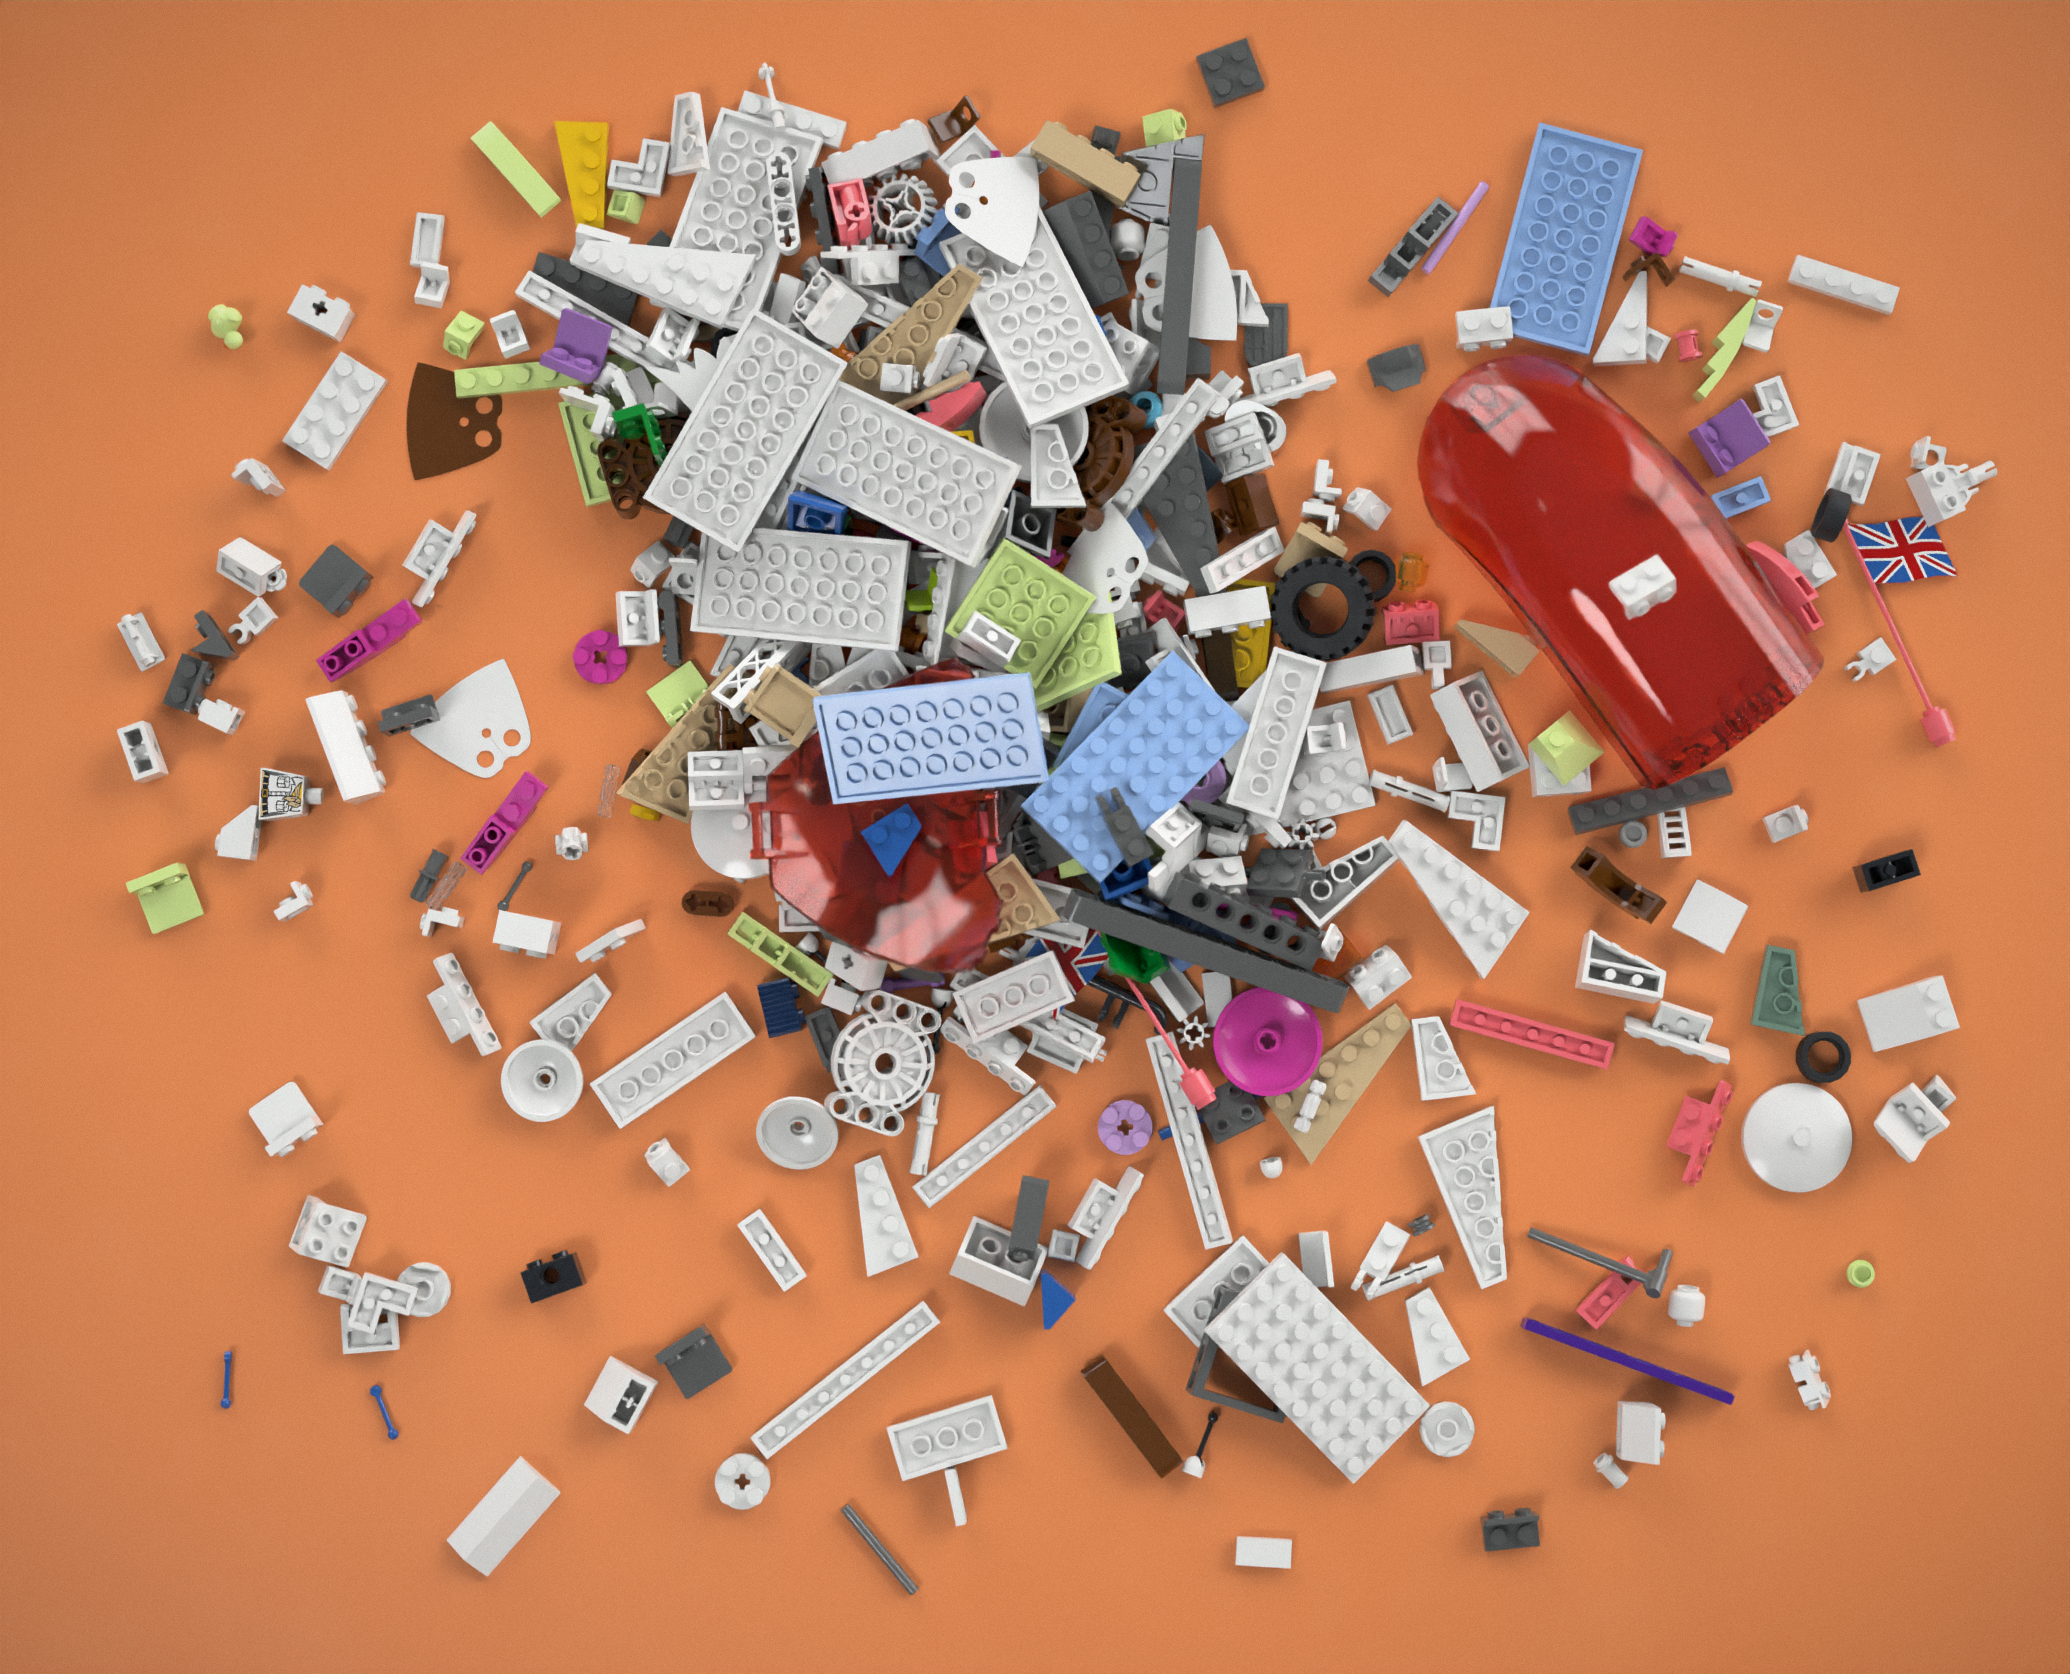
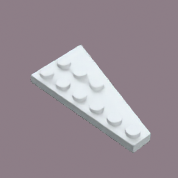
M1402 820L1389 839L1388 844L1403 866L1408 869L1415 879L1416 885L1428 898L1429 904L1451 936L1458 942L1462 952L1471 961L1479 977L1485 979L1530 912L1411 823Z

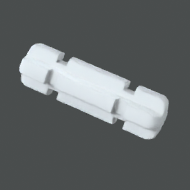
M1318 1080L1312 1081L1309 1088L1311 1090L1310 1094L1307 1093L1299 1112L1301 1114L1300 1118L1297 1117L1294 1124L1296 1130L1304 1133L1309 1131L1311 1126L1310 1120L1314 1119L1321 1102L1320 1096L1325 1092V1083Z

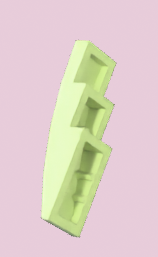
M491 121L471 137L475 145L541 218L562 201Z
M1753 297L1711 342L1719 350L1702 368L1709 377L1692 395L1699 403L1706 398L1722 378L1737 354L1755 308L1756 300Z
M743 911L727 932L729 936L817 997H819L834 975Z

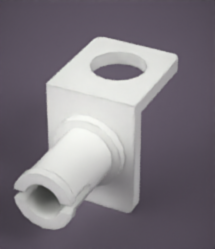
M663 382L655 384L654 403L645 405L647 411L654 409L655 419L677 416L678 413L688 415L690 409L685 407L686 404Z

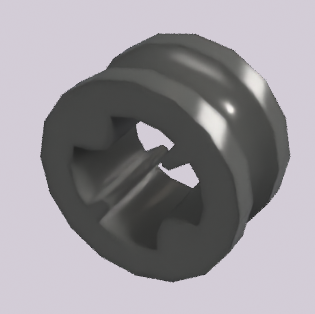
M1429 1213L1407 1224L1408 1227L1413 1228V1236H1418L1435 1227L1434 1222L1429 1221L1431 1217Z

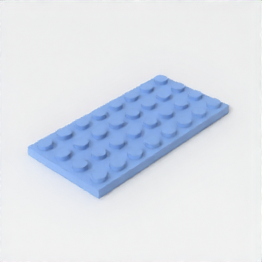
M1544 123L1538 124L1489 307L1510 306L1513 337L1583 356L1589 355L1643 150Z
M1172 651L1049 776L1048 781L1043 782L1020 807L1098 883H1101L1123 860V857L1103 821L1104 817L1095 801V797L1102 795L1112 814L1119 810L1111 797L1110 789L1117 787L1126 806H1129L1144 836H1146L1148 828L1170 808H1173L1249 730L1250 725Z
M1030 672L818 696L812 700L833 804L1047 782L1049 779Z

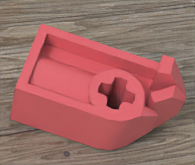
M862 178L828 185L841 246H847V251L851 250V245H859L860 239L867 238L872 232L870 209Z

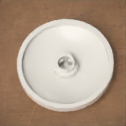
M1005 381L991 393L981 412L979 426L981 444L983 448L1000 454L1002 457H1008V460L1021 465L1022 467L1016 480L1031 483L1030 429ZM1085 407L1044 423L1058 424L1072 467L1082 456L1088 439L1089 425Z
M767 775L752 776V780L773 779ZM786 789L753 791V794H744V809L694 810L691 818V835L694 846L702 860L718 873L734 879L748 880L767 875L762 868L759 856L762 851V843L755 836L752 820L765 804L785 792ZM768 816L764 819L763 829L767 833H775L779 830L780 822L776 817ZM793 832L790 835V840L796 842L798 833ZM780 849L774 850L770 855V861L776 867H780L787 859V854Z
M1787 1083L1767 1090L1752 1103L1742 1124L1741 1144L1749 1166L1761 1180L1780 1190L1808 1192L1827 1185L1843 1170L1851 1153L1852 1130L1845 1110L1832 1095L1813 1085Z

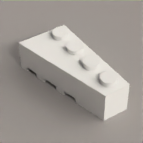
M910 119L901 123L900 128L896 130H885L878 133L876 139L869 142L860 141L852 145V149L847 152H836L829 155L828 160L821 164L829 185L862 178L864 188H867L874 184L873 180L876 178L878 181H882V179L889 180L892 175L898 174V170L911 169L913 171L922 168L921 163L931 158L935 163L941 157V153L932 130L921 121Z
M1381 836L1318 869L1325 870V881L1310 880L1303 887L1299 898L1289 899L1315 928L1321 931L1400 860L1388 844L1387 839Z

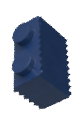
M784 978L757 985L769 1038L803 1031L801 1025L806 1024L803 1009L797 1008L795 1000L800 998L797 983H791L790 978Z

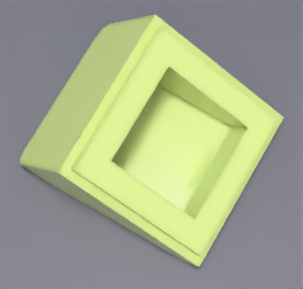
M614 190L606 215L638 224L645 205V199L634 192Z

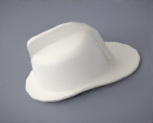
M1239 400L1229 407L1225 415V423L1250 413H1255L1270 452L1280 448L1284 443L1287 434L1286 425L1275 411L1251 400Z

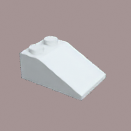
M1932 976L1856 1000L1873 1052L1960 1028L1943 976Z

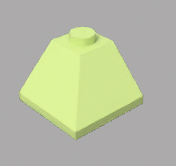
M1570 710L1528 744L1563 786L1605 752Z

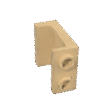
M775 663L773 668L767 665L758 678L762 683L757 691L751 688L742 701L747 704L744 711L760 719L789 739V743L798 748L817 722L812 700L814 697L823 695L777 663Z

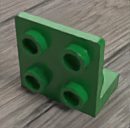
M641 403L612 412L615 424L623 439H637L647 432L653 455L659 467H661L668 454L660 437L661 431L653 410L647 411L645 404Z

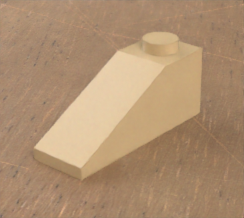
M1462 619L1453 626L1514 678H1517L1540 652L1536 648L1537 643L1526 634L1522 636L1519 633Z

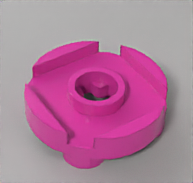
M596 630L586 634L579 640L573 653V660L577 672L586 681L600 685L611 684L625 673L628 664V652L626 646L619 647L618 636L604 630ZM596 652H607L605 657L607 662L605 664L601 662L595 664Z

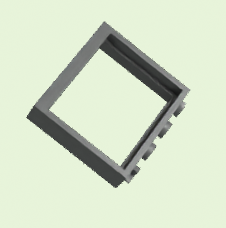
M1219 1285L1206 1327L1241 1293L1240 1291ZM1204 1331L1185 1390L1192 1396L1283 1423L1285 1417L1288 1416L1276 1404L1272 1410L1204 1389L1218 1345Z

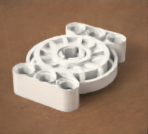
M879 989L867 990L862 996V1006L867 1013L849 1022L840 1032L834 1043L831 1055V1073L838 1091L827 1095L824 1105L830 1114L837 1119L893 1137L900 1134L904 1128V1120L899 1111L905 1110L916 1103L926 1092L932 1080L935 1058L931 1040L927 1034L939 1029L941 1016L930 1007ZM880 995L882 1004L878 1008L873 1009L871 1007V1000L874 996ZM905 1004L907 1012L903 1017L898 1018L896 1009L899 1005ZM925 1013H930L932 1016L930 1024L923 1026L921 1024L922 1016ZM888 1053L890 1061L893 1063L892 1068L888 1066L884 1071L878 1072L875 1066L876 1059L881 1054ZM838 1063H839V1070H840V1073H841V1078L839 1077V1074H838ZM844 1099V1108L839 1112H835L833 1108L835 1101ZM868 1107L870 1110L868 1118L860 1120V1110ZM889 1116H894V1125L889 1129H885V1119Z

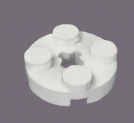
M750 1453L732 1455L722 1463L715 1476V1488L721 1502L740 1510L750 1509L760 1504L768 1493L771 1482L768 1468L757 1456ZM740 1474H745L746 1479H750V1484H747L745 1489L740 1488L739 1484L735 1483V1479L740 1478Z

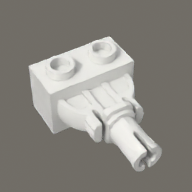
M1942 461L1906 478L1928 527L1965 511V505L1970 497L1979 492L1978 487L1972 490H1968V488L1996 477V468L1985 472V470L1995 466L1992 461H1986L1984 464L1960 473V471L1968 468L1967 464L1957 467L1945 465Z

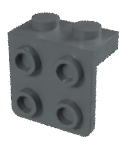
M329 545L300 579L299 585L332 615L340 618L350 611L354 600L371 585L370 581L374 577L337 546Z

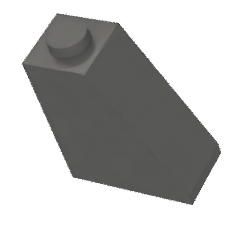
M1022 1176L1007 1254L1013 1256L1015 1260L1025 1262L1029 1261V1259H1035L1050 1180Z

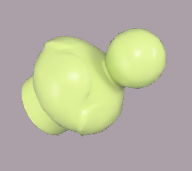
M222 304L213 307L208 314L213 334L218 338L224 339V347L226 349H238L243 343L242 335L237 332L242 322V316L236 309Z

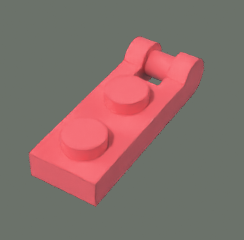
M1628 1255L1620 1261V1263L1637 1269L1633 1265L1634 1261ZM1612 1271L1575 1311L1593 1329L1597 1330L1633 1293L1641 1282L1630 1279L1626 1284L1620 1278L1621 1274Z

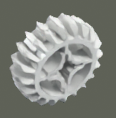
M902 174L900 180H898L896 175H892V182L888 183L882 179L883 187L881 189L874 186V191L877 193L876 196H868L869 201L872 203L869 205L872 230L874 233H877L878 239H885L888 245H892L894 242L902 244L906 241L909 246H912V239L916 238L920 230L924 226L927 227L933 224L932 217L938 212L934 207L938 202L935 197H932L934 192L931 188H927L925 181L919 182L918 178L914 175L909 179L906 174ZM915 195L921 199L920 212L913 207ZM884 209H887L891 214L889 226L885 225L883 221ZM913 222L912 224L904 227L907 223Z

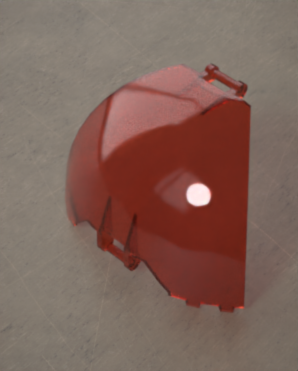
M954 657L916 671L883 689L967 680L976 677L968 665H962L959 659ZM818 731L766 776V802L748 803V812L751 813L753 848L750 850V859L769 860L771 889L809 921L856 949L904 967L929 972H972L975 966L982 963L989 952L986 950L992 934L999 931L1003 918H999L1004 900L1000 898L996 888L985 872L986 849L1003 846V839L999 835L998 800H1000V790L983 791V789L833 804ZM908 803L923 828L910 845V849L905 857L902 858L897 866L894 875L889 878L861 831ZM987 803L988 837L981 838L979 804ZM762 813H770L771 849H765L763 845Z

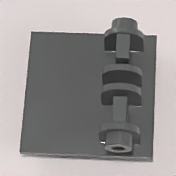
M1032 817L1012 824L1014 829L1011 831L1014 833L1017 843L1022 842V844L1018 845V848L1024 847L1025 849L1020 854L1021 856L1027 854V857L1023 859L1027 867L1026 870L1030 871L1031 875H1036L1074 859Z
M1230 1081L1215 1088L1213 1093L1217 1099L1199 1109L1217 1145L1266 1121L1253 1095L1241 1090Z

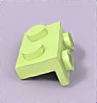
M1167 109L1142 116L1146 147L1186 138L1185 130L1187 124L1182 113L1173 109Z

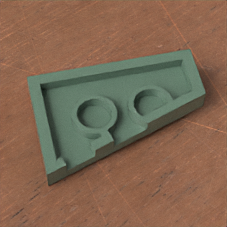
M1765 945L1750 1025L1805 1036L1801 1016L1802 1005L1798 992L1799 981L1795 950Z

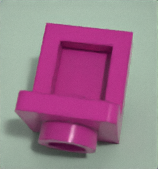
M1640 217L1629 241L1649 256L1658 252L1661 257H1666L1674 248V242L1678 234L1675 231H1665L1648 217Z

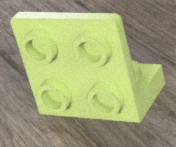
M174 863L126 883L129 893L138 895L153 934L160 933L204 915L186 864Z

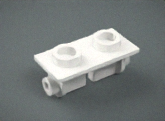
M142 612L134 616L127 614L121 618L122 622L118 623L117 626L141 672L166 660Z
M1806 1350L1801 1359L1799 1355L1788 1358L1790 1361L1788 1366L1795 1383L1806 1380L1807 1384L1798 1386L1804 1405L1808 1406L1809 1410H1814L1820 1407L1819 1402H1821L1822 1407L1826 1408L1831 1394L1827 1383L1822 1382L1818 1374L1820 1366L1816 1357H1811L1809 1350Z

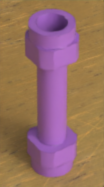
M942 969L941 971H939V973H940V975L942 976V978L944 979V974H943V969ZM892 977L883 978L879 990L893 994L894 990L926 985H931V987L944 986L945 981L934 983L904 978L892 980Z

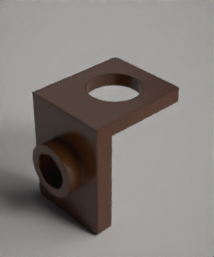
M966 95L953 110L932 117L927 123L938 141L942 144L964 135L977 123L981 116L968 95ZM964 106H966L970 111V120H968L964 115Z
M1658 252L1647 259L1643 255L1631 263L1632 268L1622 277L1624 281H1627L1638 274L1639 271H1643L1652 265L1666 287L1675 279Z

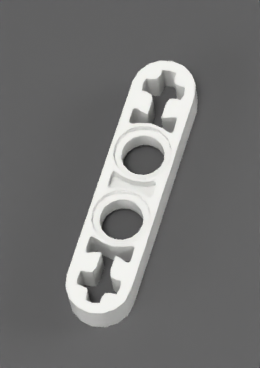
M776 152L767 159L775 241L781 254L791 256L796 254L801 248L793 171L790 158L785 153ZM778 161H782L783 177L778 178L775 166ZM785 185L789 187V194L785 197H778L775 194L778 186ZM785 210L793 214L792 219L786 223L778 220L779 213ZM784 230H789L790 237L793 241L790 247H786L785 243H783L786 241Z

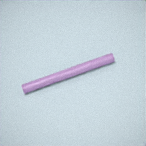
M1483 181L1478 184L1421 267L1424 273L1430 275L1489 189L1488 184Z

